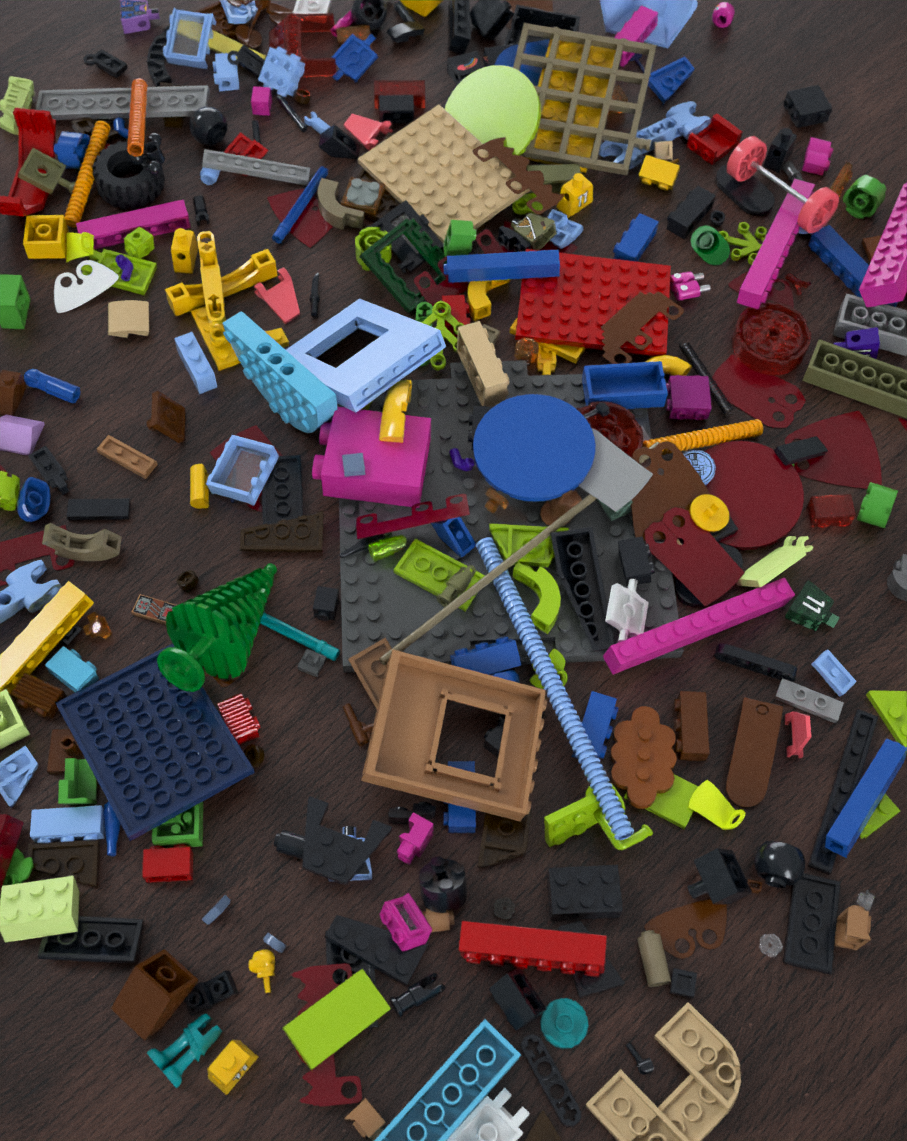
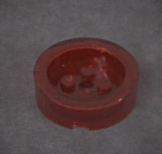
M768 301L767 304H761L759 309L748 307L740 314L732 335V349L735 356L747 368L765 375H783L793 371L802 363L811 342V331H809L807 326V320L796 309L783 303ZM768 332H775L777 336L770 337Z

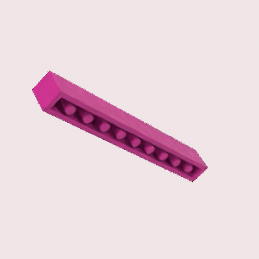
M794 179L791 188L808 199L814 193L815 184ZM787 193L740 288L738 304L759 309L761 303L766 302L767 291H771L774 283L773 279L776 280L780 269L778 268H782L785 257L788 256L790 246L793 245L795 237L799 233L798 216L804 203L790 193Z
M784 577L611 645L603 655V658L614 675L783 607L795 594Z

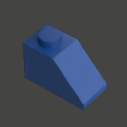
M461 517L431 523L439 538L459 557L465 556L476 546Z

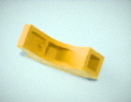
M511 279L471 281L469 283L467 302L469 303V313L474 321L491 315L492 303L486 293L495 287L511 282Z

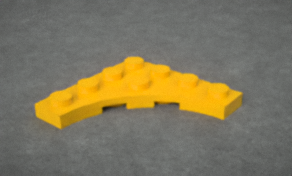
M206 307L192 310V317L218 371L240 364L230 342L226 341V343L221 344L212 342ZM282 327L265 331L283 348L289 346V341ZM218 331L214 333V336L222 337L224 334Z

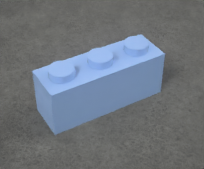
M193 332L174 338L178 354L199 394L217 388L215 374Z
M100 805L32 810L30 837L37 844L105 839L104 809Z

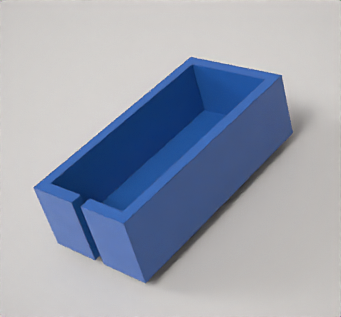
M662 361L584 366L582 385L587 412L593 411L600 402L610 407L609 410L664 407L668 391L666 381L663 379Z

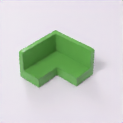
M65 758V780H59V804H97V779L86 759Z

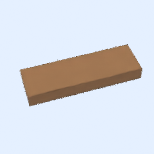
M110 435L97 448L99 454L144 479L158 465L154 459Z

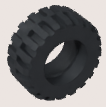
M121 141L116 142L117 144H111L107 146L106 150L100 151V156L97 155L92 169L98 193L106 203L116 208L119 206L121 209L127 210V208H131L133 210L136 207H145L147 203L151 204L154 202L155 197H159L164 189L165 178L163 169L160 174L151 175L147 170L148 159H144L143 163L139 165L133 164L127 151L128 141L123 143ZM128 172L139 173L131 178H118L120 175Z

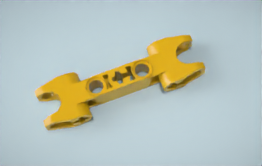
M210 231L200 232L197 236L210 336L215 344L226 343L227 339L225 336H214L215 332L225 331L222 323L226 321L214 235ZM203 238L211 239L208 243L201 242Z

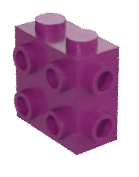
M670 376L668 383H666L668 391L666 411H669V418L678 420L708 419L711 411L708 376Z

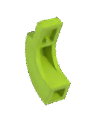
M518 562L514 567L512 578L531 588L537 594L540 603L531 614L532 623L539 630L549 634L555 625L560 608L561 598L558 585L552 575L540 566L537 572H535L530 566Z

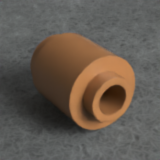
M426 909V911H422V914L431 926L432 932L450 930V925H454L453 911L446 909L447 913H436Z

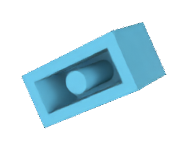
M64 646L45 664L51 675L75 693L99 680L96 673L97 668L91 662L87 661L85 663L81 660L82 657L74 649L69 651Z

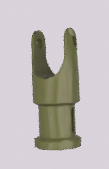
M469 565L467 568L461 567L446 583L447 587L436 597L442 606L446 607L466 590L476 572L473 565Z

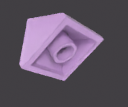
M11 415L0 417V450L27 456L33 453L45 425L44 422Z

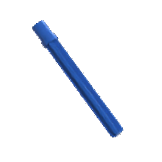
M321 166L287 216L278 225V229L272 236L274 242L280 244L286 235L289 234L292 226L318 190L321 178L325 179L328 175L327 168Z

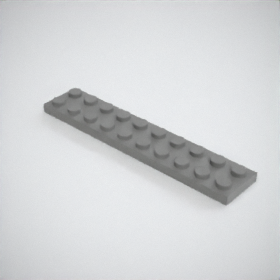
M209 86L147 87L145 118L192 116L201 107L208 106ZM131 88L39 90L35 110L50 111L52 119L76 120L84 117L91 119L129 118Z

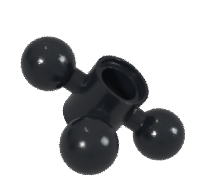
M151 133L147 137L148 143L144 146V153L139 157L130 155V160L133 164L139 165L143 163L144 159H148V172L151 175H158L162 170L161 165L165 162V156L160 148L162 143L160 135Z

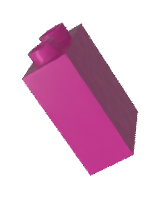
M337 406L332 422L328 421L321 425L319 443L327 447L325 456L315 455L312 478L322 481L323 496L412 507V505L420 503L431 442V418L406 415L403 443L379 441L382 412L360 409L355 413L345 407ZM363 453L365 475L345 477L342 455Z

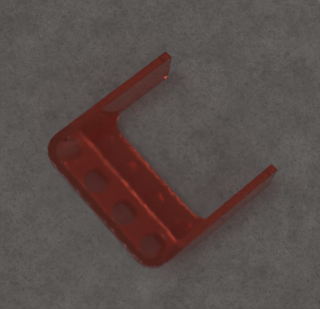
M334 14L287 15L269 32V49L270 47L275 49L281 47L287 50L286 54L291 56L292 53L301 57L300 61L306 63L301 77L333 76L336 73L335 58H305L302 55L301 32H331V28L334 27Z

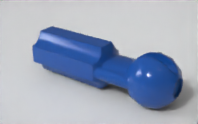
M29 369L24 374V381L29 387L40 389L70 403H76L80 397V387L46 375L38 369Z

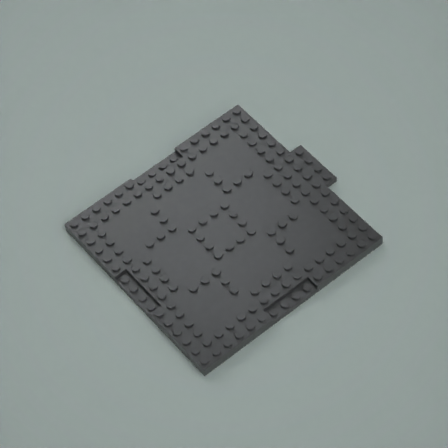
M526 360L501 361L502 370L504 373H507L510 382L507 385L508 396H506V400L528 394L547 395L565 401L576 408L582 415L588 413L582 385L583 374L528 376ZM462 362L450 363L451 379L411 380V402L408 403L407 411H403V413L410 416L431 418V442L420 503L431 501L433 510L447 508V497L466 494L470 515L461 516V519L476 544L486 537L493 539L489 531V523L548 527L549 525L543 522L540 515L541 508L546 501L518 500L509 497L510 495L500 490L497 491L486 481L485 477L478 470L476 463L473 469L467 472L454 467L449 455V451L453 448L459 450L462 459L472 458L475 462L474 453L471 450L472 443L468 442V430H472V426H469V414H473V406H481ZM388 390L373 400L369 407L370 411L382 412ZM647 408L609 410L610 413L606 417H602L598 413L586 419L591 428L600 432L604 437L625 429L643 426L650 439H652ZM576 487V491L582 500L590 494L581 487ZM454 497L450 500V503H460L463 498ZM339 498L340 554L363 539H357L356 519L359 516L375 513L379 523L411 516V507ZM596 499L574 516L569 523L560 528H569V530L586 527L593 528L608 607L612 585L618 583L628 588L626 587L618 552V541L636 537L632 510L630 513L611 521ZM422 504L420 508H416V511H424L429 506ZM364 517L360 522L363 524L369 523L373 520V517ZM429 523L393 531L392 535L386 537L387 543L340 558L343 672H355L348 660L352 656L384 638L387 639L391 648L395 647L444 608L437 601V596L398 576L393 571L415 538L466 566L473 565L476 571L487 575L488 570L476 546L465 556L459 557L439 538L432 524ZM665 539L654 541L657 543H663ZM651 552L648 560L653 562L655 574H651L650 583L639 584L636 587L638 595L649 602L644 632L679 619L672 572ZM554 557L549 567L543 568L552 575L558 585L561 598L560 608L555 625L549 634L535 627L538 635H540V640H542L548 654H550L552 649H557L564 656L566 663L605 661L603 655L607 650L593 651L559 578ZM515 565L507 569L511 578L513 577ZM530 566L535 572H537V570L540 568ZM512 578L511 580H513L519 596L522 598V602H524V607H526L530 615L529 618H531V614L540 603L539 598L531 588ZM494 581L478 592L466 612L457 608L402 651L452 665L450 655L455 654V650L461 648L475 649L476 644L488 642L489 645L496 643L498 638L508 636V639L516 640L521 665L532 664L531 658L528 657V653L522 645L523 641L520 640V636L517 634L514 624H512V619H510L506 611L507 608L504 607V603L498 594L499 592H497L494 586ZM611 625L614 643L616 644L618 643L620 632ZM683 647L654 659L681 658L684 651Z

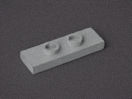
M783 678L780 681L774 698L833 723H837L844 702Z

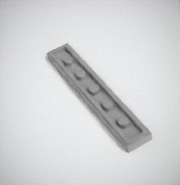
M204 149L202 167L301 185H308L310 168Z

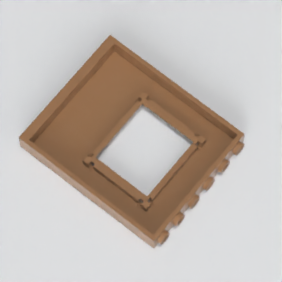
M392 650L387 663L361 781L521 821L525 815L529 814L531 809V801H528L529 793H532L535 781L532 780V774L536 771L538 759H535V755L541 745V739L538 736L539 731L541 732L544 726L542 711L544 712L547 706L546 690ZM447 700L506 715L495 778L435 763Z

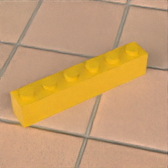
M68 581L60 588L54 598L31 620L24 631L15 638L14 642L1 653L0 692L7 689L11 695L24 673L31 674L94 604L84 592Z

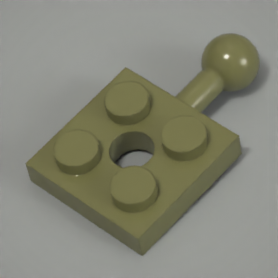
M32 148L18 173V178L51 195L57 184L68 188L72 195L74 185L76 184L61 177L67 165L35 148ZM38 169H44L46 174L40 173Z

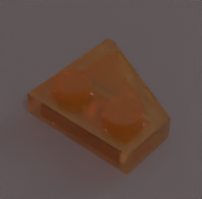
M848 162L845 163L830 188L839 197L844 190V186L853 175V165Z

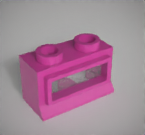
M410 893L384 903L379 915L383 924L387 926L392 934L394 942L398 944L402 952L426 944L432 928Z

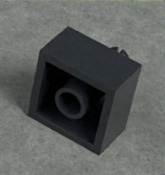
M717 848L693 860L702 880L688 885V891L693 899L708 892L713 904L729 905L753 893L733 850Z

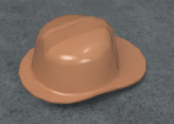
M576 488L562 494L559 498L547 500L544 503L540 515L545 524L551 525L582 500Z

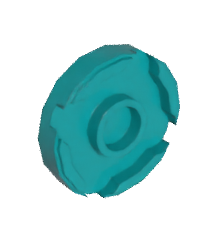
M561 998L550 1002L546 1007L547 1010L542 1013L540 1020L541 1031L545 1039L552 1046L560 1049H569L577 1046L585 1038L589 1027L584 1008L576 1001L568 998Z

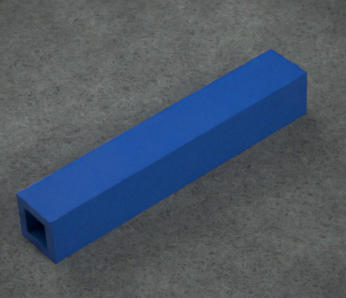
M559 250L447 256V264H444V275H448V283L560 277Z
M886 738L826 835L825 848L847 858L903 765L907 747Z

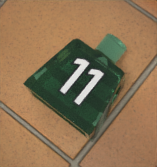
M808 580L784 618L817 631L822 622L834 628L840 617L829 611L834 604V600Z

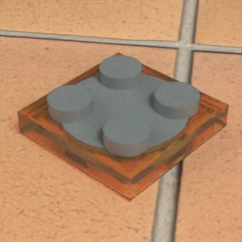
M350 177L341 205L376 214L385 190V183Z

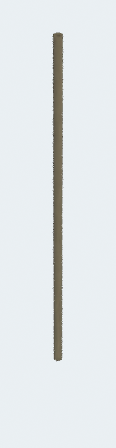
M659 442L654 443L649 449L655 448ZM641 455L639 463L642 464L650 457L648 455ZM589 494L380 657V662L386 665L392 650L404 651L597 498Z

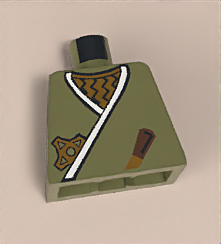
M530 213L522 220L515 218L511 223V228L532 245V250H541L556 235L555 221Z

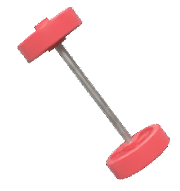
M755 136L744 139L734 149L728 160V175L738 182H743L752 177L758 170L804 203L798 216V225L808 233H815L822 229L832 218L838 207V194L828 187H823L814 192L808 199L761 166L767 153V146L763 141Z

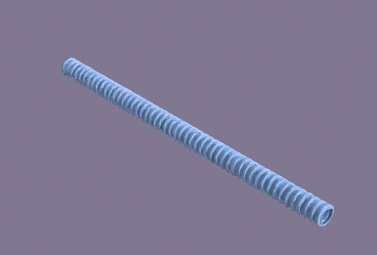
M491 537L478 541L476 548L481 555V559L484 560L483 563L486 565L489 573L500 565L503 559H501V555ZM506 570L493 580L497 592H499L498 594L504 603V607L507 608L506 611L510 619H512V624H514L520 640L523 641L522 645L525 647L528 657L531 658L530 661L533 664V668L536 669V674L539 675V680L542 681L541 684L544 690H546L547 697L550 698L549 701L553 704L552 708L556 710V716H559L558 720L561 722L562 728H564V733L567 734V739L570 740V745L573 746V751L576 752L575 756L579 758L578 762L582 764V770H585L584 775L588 777L587 781L591 783V789H594L593 794L597 795L596 800L600 801L599 806L603 808V814H606L605 819L609 821L608 825L612 827V833L616 834L614 836L615 840L626 839L633 834L634 829L630 828L631 823L627 821L628 817L624 815V809L620 808L622 804L618 802L619 799L615 795V790L611 789L612 784L608 783L609 778L606 776V771L602 770L603 765L599 764L600 759L596 758L597 753L593 752L594 747L591 745V740L588 739V734L585 733V728L582 727L583 724L579 721V716L576 715L577 712L574 710V705L571 704V699L568 698V693L565 692V687L562 686L563 683L559 680L560 677L557 674V670L554 669V664L551 663V658L548 657L549 654L546 652L542 640H540V635H538L532 619L529 618L530 615L526 607H524V602H522V598L519 596V592L513 580H511L512 578L508 570Z

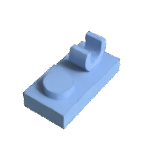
M828 649L811 664L838 696L844 695L857 682Z

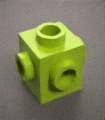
M138 227L124 238L125 251L130 256L142 259L155 249L153 235L141 227Z

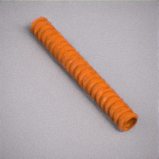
M135 79L131 85L127 151L134 157H139L144 152L147 83L143 79Z

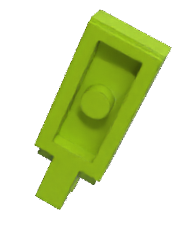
M884 794L860 834L862 839L864 837L867 838L900 812L886 794Z

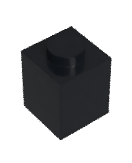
M317 587L313 605L315 618L322 621L335 620L339 602L338 589Z

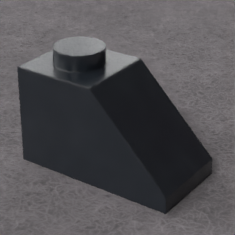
M334 124L321 133L318 147L331 157L356 159L358 158L360 144Z

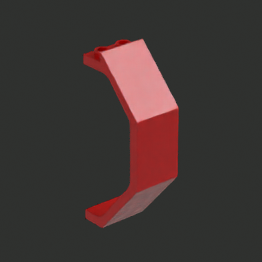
M14 108L13 115L19 131L18 168L8 197L0 196V214L27 216L44 209L49 193L18 178V173L32 148L55 159L56 119H52L50 111ZM38 169L40 173L46 174L44 169Z

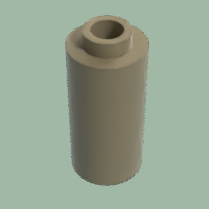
M654 930L642 932L641 937L637 940L648 987H658L671 983L660 934H655Z

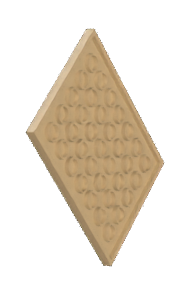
M437 105L358 158V163L397 201L402 203L407 200L419 216L423 214L430 222L428 227L442 243H444L451 220L473 221V228L477 229L530 191L528 188L520 194L513 193L506 186V182L516 175L496 156L486 162L479 160L472 151L481 146L482 143L440 105ZM478 150L480 157L486 158L489 156L486 150ZM517 181L511 183V187L515 190L522 188V185Z

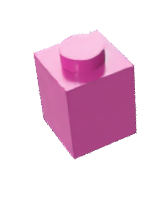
M253 87L251 98L253 114L270 115L272 104L271 88Z

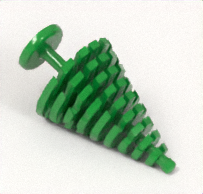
M269 563L264 569L258 568L249 574L227 582L225 585H220L202 595L200 594L193 599L191 598L184 603L172 607V611L167 613L165 620L167 633L174 647L162 650L157 657L158 667L170 683L188 692L199 690L205 682L203 665L206 674L216 677L218 674V677L222 679H228L230 674L233 679L240 676L242 670L244 672L265 610V603H267L274 582L273 576L277 572V567Z

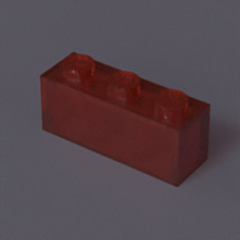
M374 80L375 108H379V95H413L414 108H425V80Z

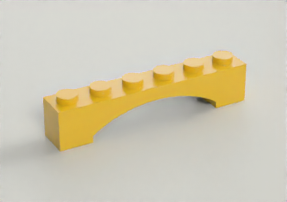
M268 249L251 255V258L241 267L221 277L223 297L277 276L276 261ZM179 283L165 289L168 304L175 316L205 305L202 284L184 285Z

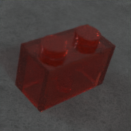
M851 494L812 496L807 505L811 527H846L851 525L856 516Z

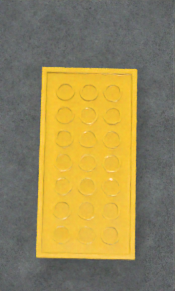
M550 39L545 57H549L553 39ZM560 41L556 59L580 63L584 44ZM591 46L587 64L612 68L616 50ZM542 68L537 87L542 86L546 68ZM553 70L549 89L573 93L577 74ZM584 75L580 94L605 98L609 79ZM546 99L542 118L566 122L570 103ZM577 105L573 124L598 128L602 109ZM539 129L534 148L559 153L563 133ZM571 134L566 154L590 158L595 138ZM527 158V159H529L530 161H535V162L544 163V164H548V165H558V164H560V163H554V162H549V161H543V160H538V159ZM580 167V172L587 173L588 168Z

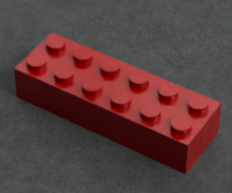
M462 921L459 952L462 958L471 964H480L481 960L490 961L492 966L503 967L504 963L513 964L514 968L527 969L528 966H537L539 971L550 972L551 968L561 969V973L575 974V971H584L587 976L599 977V973L604 974L606 936Z

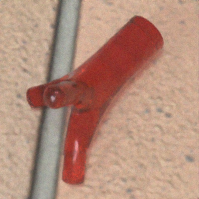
M788 273L785 277L786 280L796 287L798 296L801 295L802 286L808 288L811 285V282L802 281L791 273Z

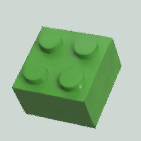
M0 274L1 328L25 329L31 299L21 275Z

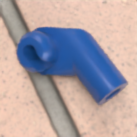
M120 117L115 118L113 121L114 130L120 136L128 139V130L124 126L125 120Z

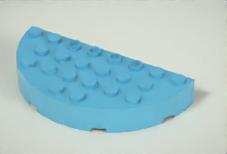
M242 311L222 323L225 329L223 334L227 341L231 343L235 354L242 364L244 375L249 380H252L257 389L269 402L271 410L274 413L278 412L286 424L290 423L303 432L312 433L324 423L332 420L334 411L337 410L336 394Z

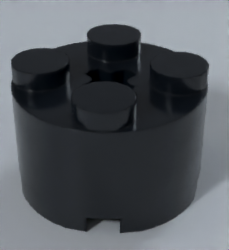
M436 856L421 869L419 873L420 892L427 909L436 913H447L446 909H459L466 902L467 885L463 864Z

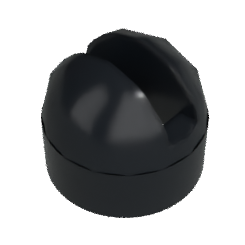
M714 211L710 217L711 224L715 227H720L725 221V214L722 211Z

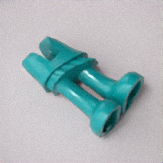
M207 1013L188 1024V1027L183 1029V1034L165 1050L160 1051L153 1048L147 1052L148 1056L175 1088H178L182 1083V1073L194 1059L199 1062L201 1055H205L206 1051L222 1033L218 1025L214 1026L204 1036L200 1033L212 1020ZM187 1045H190V1049L180 1059L167 1067Z

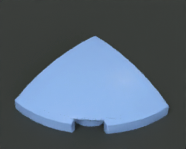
M552 209L548 215L549 219L555 221L556 235L550 241L560 249L572 243L584 230L583 225L569 220L567 215Z

